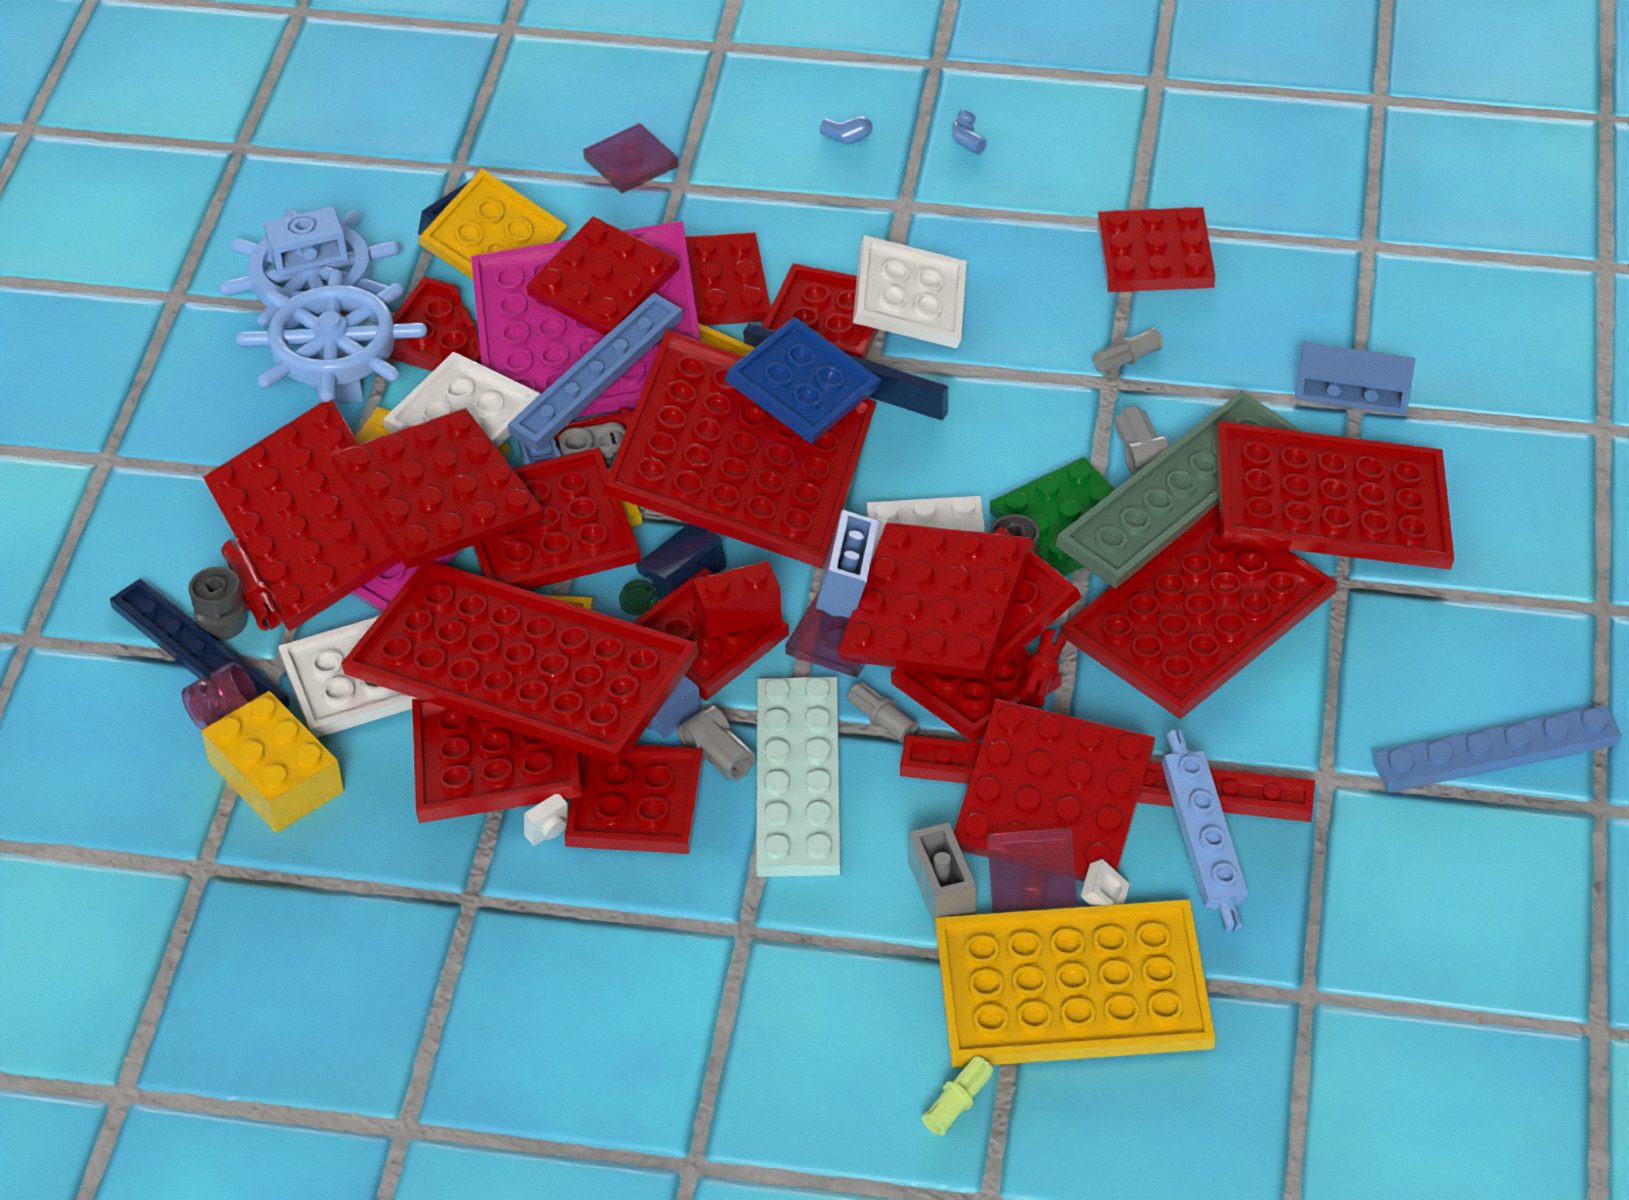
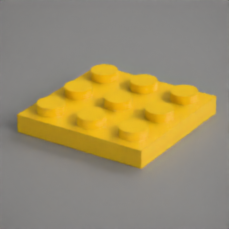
M481 168L420 235L419 244L473 280L471 256L558 242L565 235L568 225Z

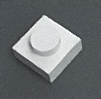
M560 794L552 795L524 813V836L534 847L546 839L556 838L566 827L568 803Z
M1101 859L1089 865L1081 897L1091 906L1124 904L1130 883Z

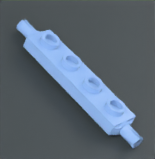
M1178 729L1177 732L1176 730H1171L1166 734V738L1172 753L1164 755L1161 765L1205 908L1220 910L1226 932H1231L1232 929L1233 932H1236L1243 927L1237 907L1245 903L1249 893L1204 751L1188 750L1183 730Z

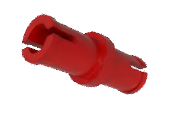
M1047 629L1042 632L1035 655L1029 658L1027 663L1028 675L1023 689L1020 691L1019 698L1026 704L1030 694L1034 693L1030 707H1041L1044 705L1050 683L1057 678L1060 669L1058 660L1066 644V637L1060 632L1056 642L1052 644L1056 633L1054 629Z

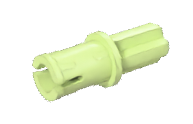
M980 1056L973 1057L953 1082L948 1081L944 1084V1092L921 1117L923 1124L934 1134L943 1136L956 1118L964 1110H969L974 1105L973 1097L991 1077L993 1072L992 1065Z

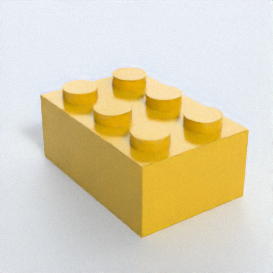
M270 691L201 730L209 763L275 833H278L344 792L338 760Z

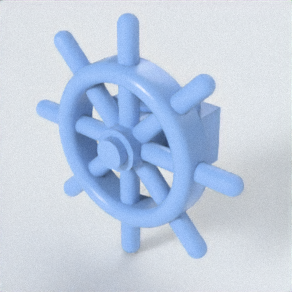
M333 206L297 214L295 210L289 209L284 213V218L263 222L266 237L258 244L236 238L231 242L233 251L250 256L248 262L249 276L221 283L219 290L225 296L253 290L257 298L267 306L259 315L257 323L260 327L267 328L278 308L266 300L265 296L268 290L275 289L291 299L304 292L300 291L302 288L310 290L324 286L328 281V275L331 270L352 266L349 273L341 271L343 274L342 285L361 288L377 295L388 286L370 280V261L398 254L400 247L394 241L367 247L363 238L353 230L361 221V214L358 211L349 212L339 222ZM274 264L275 270L267 271L269 266ZM289 281L284 288L275 285Z
M333 269L328 275V286L304 291L291 299L275 289L268 290L265 296L266 300L278 308L271 319L268 331L241 332L236 336V343L241 347L270 346L275 366L259 376L258 384L262 388H269L285 376H288L296 381L310 384V389H317L319 404L333 400L334 403L363 402L364 378L376 372L390 382H394L399 378L398 369L386 362L394 349L395 339L424 337L427 334V327L423 323H393V318L387 305L403 294V286L400 283H393L377 295H374L361 288L342 285V272L338 269ZM341 311L351 312L345 317L340 315ZM369 319L375 325L362 326L359 324ZM299 323H301L302 325H304L305 327H307V328H309V329H294V328H295ZM365 340H372V341L365 347V342H364V341H365ZM289 344H305L295 352L287 347Z

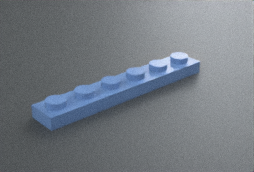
M653 293L508 423L509 434L538 452L660 341L666 330L671 331L682 321V309Z
M1606 705L1378 751L1374 753L1373 764L1386 792L1391 793L1617 746L1620 743L1621 733Z

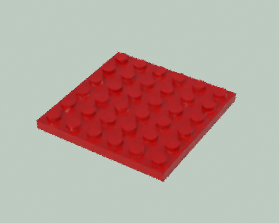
M666 330L605 482L602 494L822 569L877 402L866 398L811 444L725 381L727 370L744 356Z

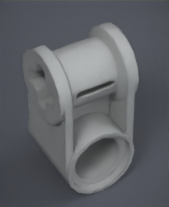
M609 422L598 426L567 429L559 437L561 456L599 447L607 468L612 467L614 462L612 458L613 453H615V456L617 455L626 432L625 427L616 422ZM610 433L614 434V442H612Z

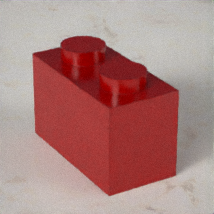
M768 560L693 580L695 614L706 639L782 620L780 586Z

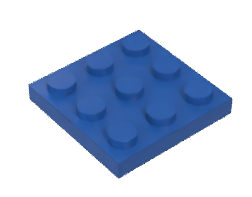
M793 317L729 368L725 377L726 382L811 444L876 391L881 380L796 317Z

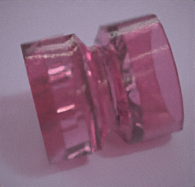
M234 661L213 671L210 675V681L203 677L182 689V700L185 709L200 730L205 729L258 697L249 675Z

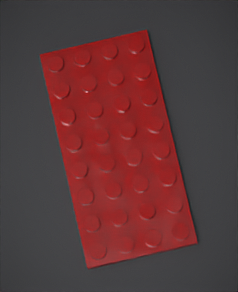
M429 561L419 566L341 662L345 675L620 765L698 657L699 651L698 645L695 642L438 562Z

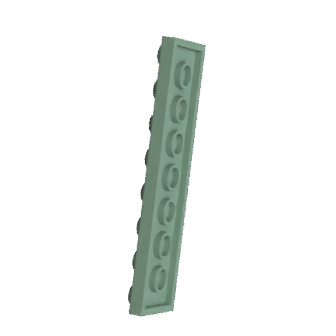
M1241 390L1057 536L1055 546L1116 589L1185 533L1209 510L1219 504L1216 429L1219 421L1295 431L1301 430Z

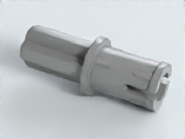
M1150 328L1131 338L1122 337L1119 339L1118 344L1093 355L1092 360L1095 369L1098 372H1107L1126 363L1133 365L1137 362L1138 358L1161 350L1163 340L1159 331L1155 328Z
M855 683L851 687V691L847 695L848 701L870 717V723L873 726H881L897 738L901 744H904L906 735L916 736L919 729L918 723L897 709L894 700L891 698L884 699L865 683Z

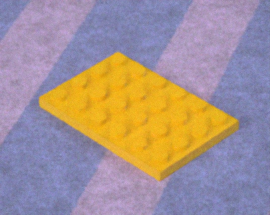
M1190 899L935 917V932L951 1068L966 1067L973 1057L976 1056L982 1057L991 1065L1215 1048V1033Z

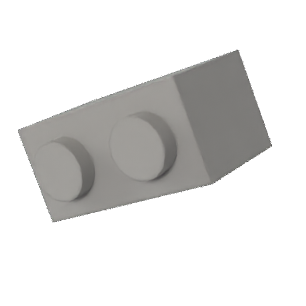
M949 822L909 832V866L934 925L935 917L976 915V884Z

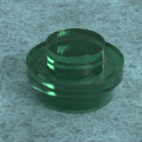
M637 579L626 583L619 595L621 609L627 614L634 616L643 615L658 603L656 590L645 580Z

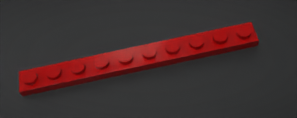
M906 735L900 762V776L969 784L982 743ZM1149 763L1138 803L1174 807L1161 763ZM1210 768L1223 813L1311 822L1315 780Z

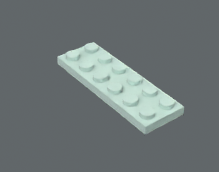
M837 677L757 678V877L841 875Z

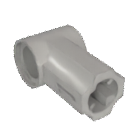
M1137 406L1124 408L1123 412L1115 417V428L1125 447L1126 463L1132 476L1169 448L1166 438L1164 436H1157L1146 411H1141Z
M709 706L677 726V734L682 745L688 748H703L704 758L727 780H740L747 775L749 769L755 763L754 753L731 732L727 719L716 706Z

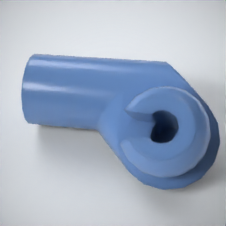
M962 110L958 113V118L953 121V139L972 152L981 154L986 147L987 141L974 133L975 115L969 111Z
M855 117L843 123L825 118L820 125V134L845 144H852L869 136L873 127L870 120L864 117Z

